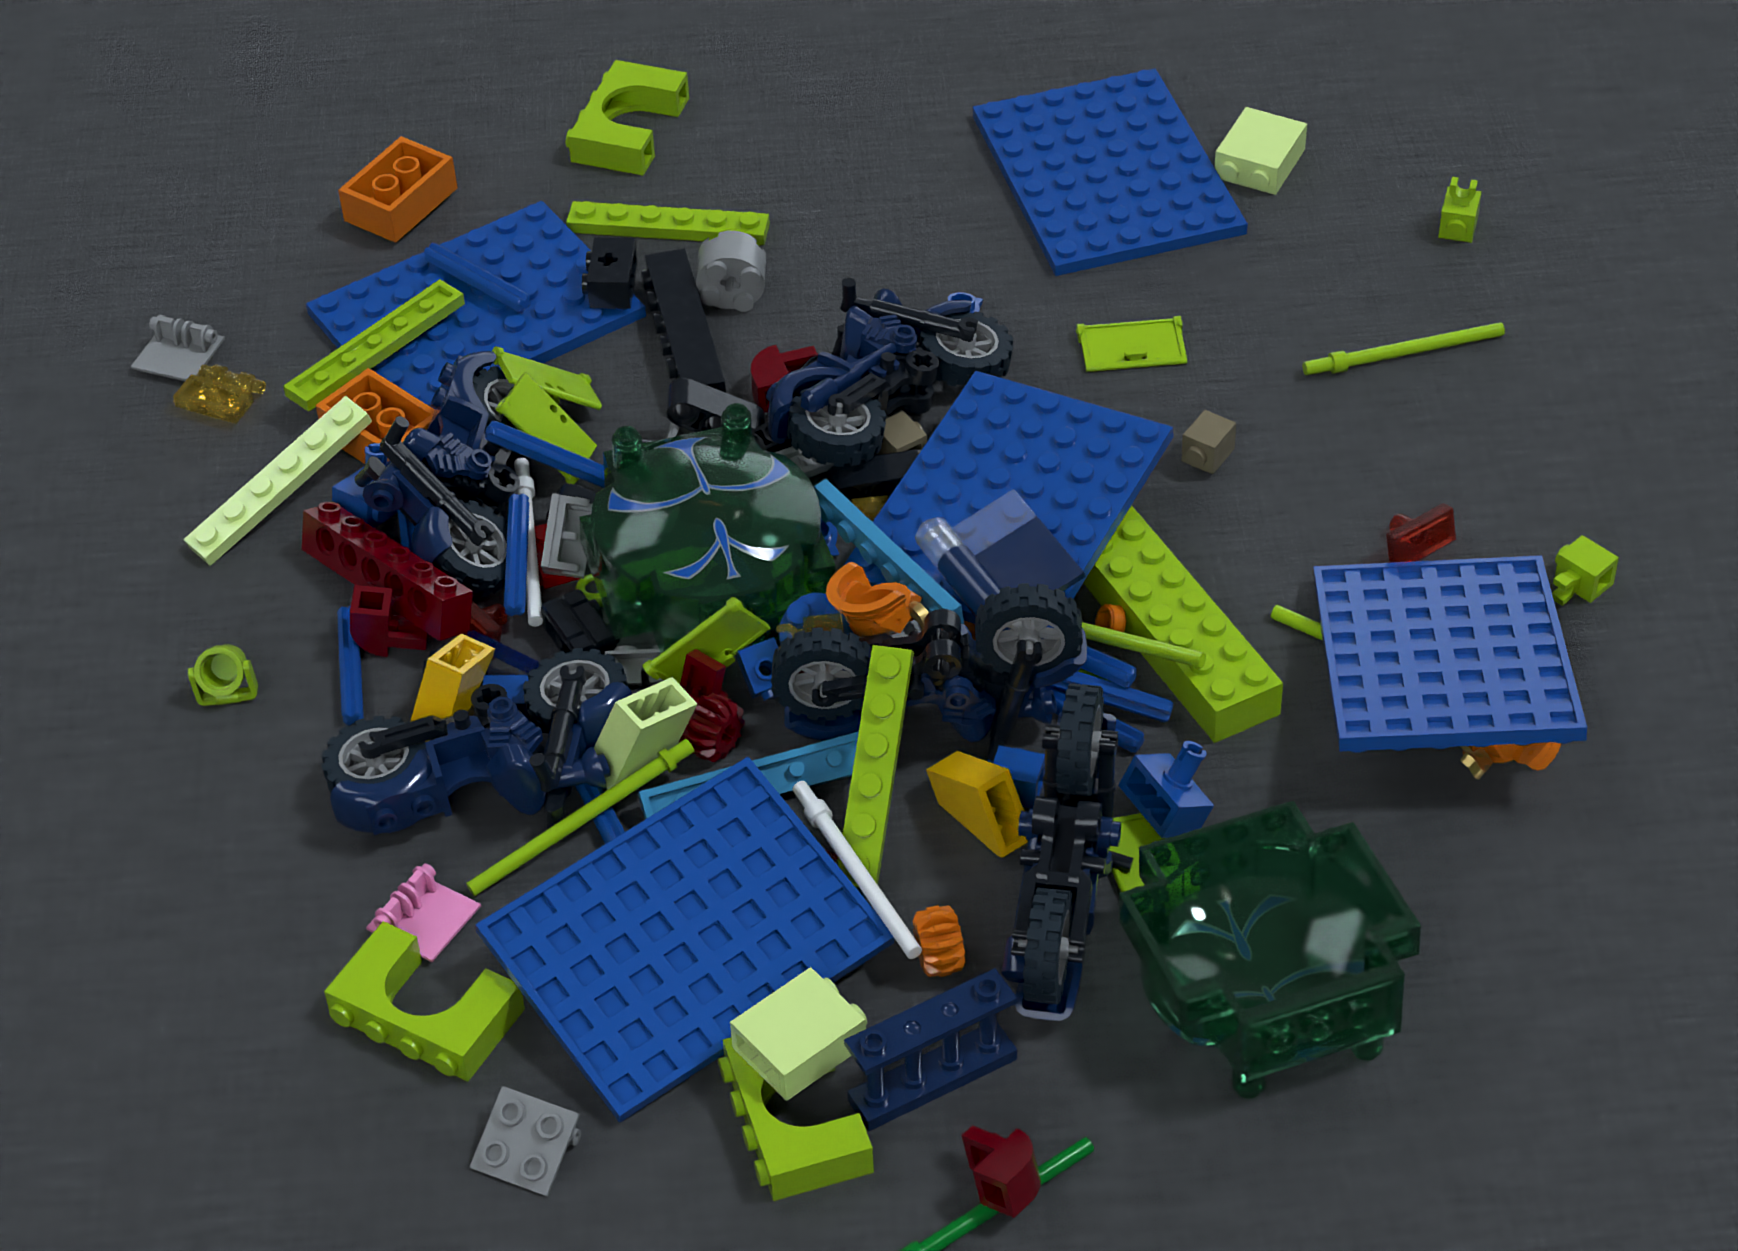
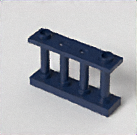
M996 968L844 1039L845 1047L865 1076L867 1075V1082L848 1090L847 1096L848 1102L856 1114L860 1113L863 1124L868 1131L874 1130L1017 1060V1048L998 1024L997 1013L1017 1004L1018 998ZM979 1022V1028L959 1037L960 1030ZM942 1040V1046L922 1055L923 1048ZM905 1057L904 1064L884 1073L885 1066Z

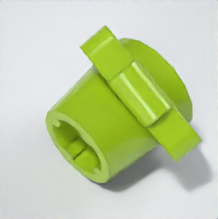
M224 644L207 648L197 658L194 667L188 668V678L197 703L202 706L238 703L252 700L257 696L258 682L251 661L247 660L244 652L234 645ZM246 677L249 687L239 688Z

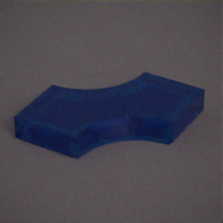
M472 630L468 631L466 635L495 648L493 658L526 674H529L533 668L537 669L539 667V661Z

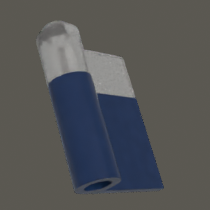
M1014 489L953 528L944 518L928 519L920 525L915 536L917 545L975 617H977V610L980 604L985 605V599L992 593L994 595L999 594V589L1010 586L1012 589L1017 588L1018 584L1029 583V586L1037 587V584L1048 585V589L1053 591L1056 588L1064 591L1086 577L1083 570Z

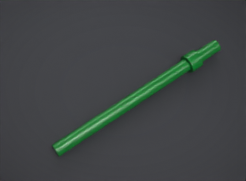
M1083 1137L1038 1166L1041 1186L1093 1153L1094 1146L1087 1137ZM980 1203L920 1243L914 1240L899 1251H941L1000 1212Z

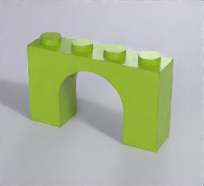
M615 60L609 71L604 73L598 89L592 92L586 108L580 111L576 124L567 132L566 147L569 148L571 162L644 176L655 157L653 130L622 125L611 120L624 113L634 111L679 117L689 100L687 72Z
M382 921L324 991L330 1017L343 1027L351 1026L364 1032L371 1040L377 1043L385 1042L400 1049L410 1059L417 1060L419 1058L435 1066L438 1071L446 1076L455 1075L469 1082L525 1010L522 992L513 980L485 968L464 996L451 1008L426 1016L402 1012L392 1002L397 992L422 963L417 936Z
M732 1037L722 1039L724 1057L718 1058L720 1073L724 1083L731 1082L734 1091L730 1092L733 1111L736 1117H744L746 1125L742 1126V1134L748 1152L756 1151L759 1160L754 1161V1168L759 1185H768L773 1201L874 1173L873 1147L860 1113L807 1127L788 1125L779 1121L766 1109V1104L776 1090L733 1049Z

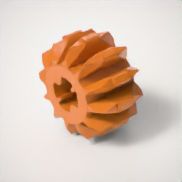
M935 905L926 907L925 910L917 911L912 920L914 938L922 948V952L918 957L923 972L928 977H944L961 971L966 962L964 956L965 949L961 926H959L954 910L949 905L940 907Z

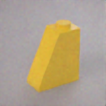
M459 634L429 657L410 722L431 715L443 719L453 716L458 710L468 711L472 706L471 695L480 687L494 655L495 648L464 634Z
M956 751L926 769L938 804L997 856L1003 858L1028 843L1025 836L1018 835L1020 813L1024 809L1008 768Z

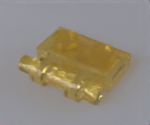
M202 364L199 368V376L191 374L174 394L173 399L175 406L178 408L237 424L254 402L252 392L263 394L266 389V382L256 379L255 375L247 372L237 374L230 372L227 367L222 365L208 366Z

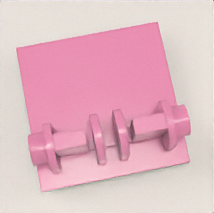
M423 864L422 866H416L412 871L413 875L408 881L401 883L398 886V891H394L390 895L388 903L383 908L376 910V917L368 924L366 929L373 933L384 921L417 936L421 957L433 962L478 911L481 904L435 882V869L429 864Z

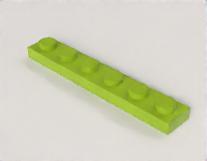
M573 201L566 225L573 233L704 241L707 238L710 241L718 237L719 232L740 231L754 237L757 240V245H765L770 220L769 214Z
M439 279L283 385L285 396L308 412L316 407V404L364 370L373 368L465 304L463 293Z
M872 645L843 836L878 885L914 652L909 649ZM839 859V868L848 877L852 884L856 888H859L857 883L854 881L848 870L845 868V866Z

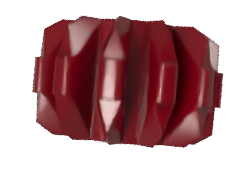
M712 692L708 696L702 695L682 734L684 739H687L693 746L695 751L693 754L703 760H710L712 762L717 761L719 758L725 759L729 750L735 749L737 739L742 736L740 729L745 724V720L742 718L743 709L722 694L717 695Z

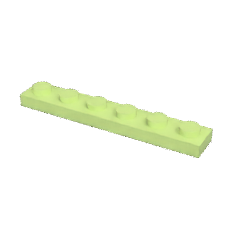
M344 396L183 539L185 543L211 566L372 423L368 413L347 396Z

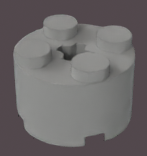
M723 231L718 233V237L710 241L707 238L703 241L698 251L696 287L703 304L722 309H736L741 312H746L753 308L754 303L759 300L764 292L766 252L756 244L757 240L754 237L740 231Z

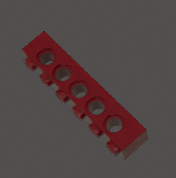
M323 502L317 507L303 510L302 551L354 585L393 588L392 610L439 641L470 631L472 590L434 567L432 563L423 560L407 547L398 544L385 533L373 528L364 522L363 519L348 512L338 503Z

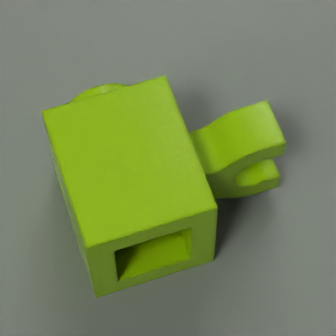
M1452 177L1450 187H1447L1441 211L1438 238L1472 243L1479 215L1482 191H1476L1478 180L1471 179L1470 187L1463 189L1458 186L1459 178Z
M1583 535L1572 544L1564 545L1555 558L1557 566L1553 584L1558 588L1552 592L1554 601L1563 606L1575 593L1589 603L1593 602L1614 584L1619 557Z

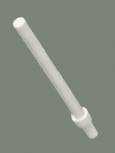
M518 458L514 462V468L519 477L520 485L514 494H526L529 497L528 502L530 503L526 605L528 624L536 627L543 623V616L541 613L542 602L532 498L535 496L534 480L530 477L528 460Z
M805 781L797 782L792 790L805 808L804 815L812 827L819 828L909 959L918 957L922 952V948L832 820V811L824 800L818 799Z

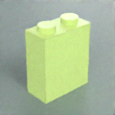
M1245 107L1215 152V169L1221 180L1276 195L1305 150L1307 123Z
M673 677L615 702L594 746L597 755L604 754L610 769L611 776L605 778L607 789H610L657 758V752L663 748L668 751L678 744L697 703Z
M811 967L730 1021L733 1049L786 1101L851 1057L852 1055L844 1045V1039L865 1030L867 1025L866 1016L860 1007L854 1003L850 1005L839 994L837 987L829 978H822Z

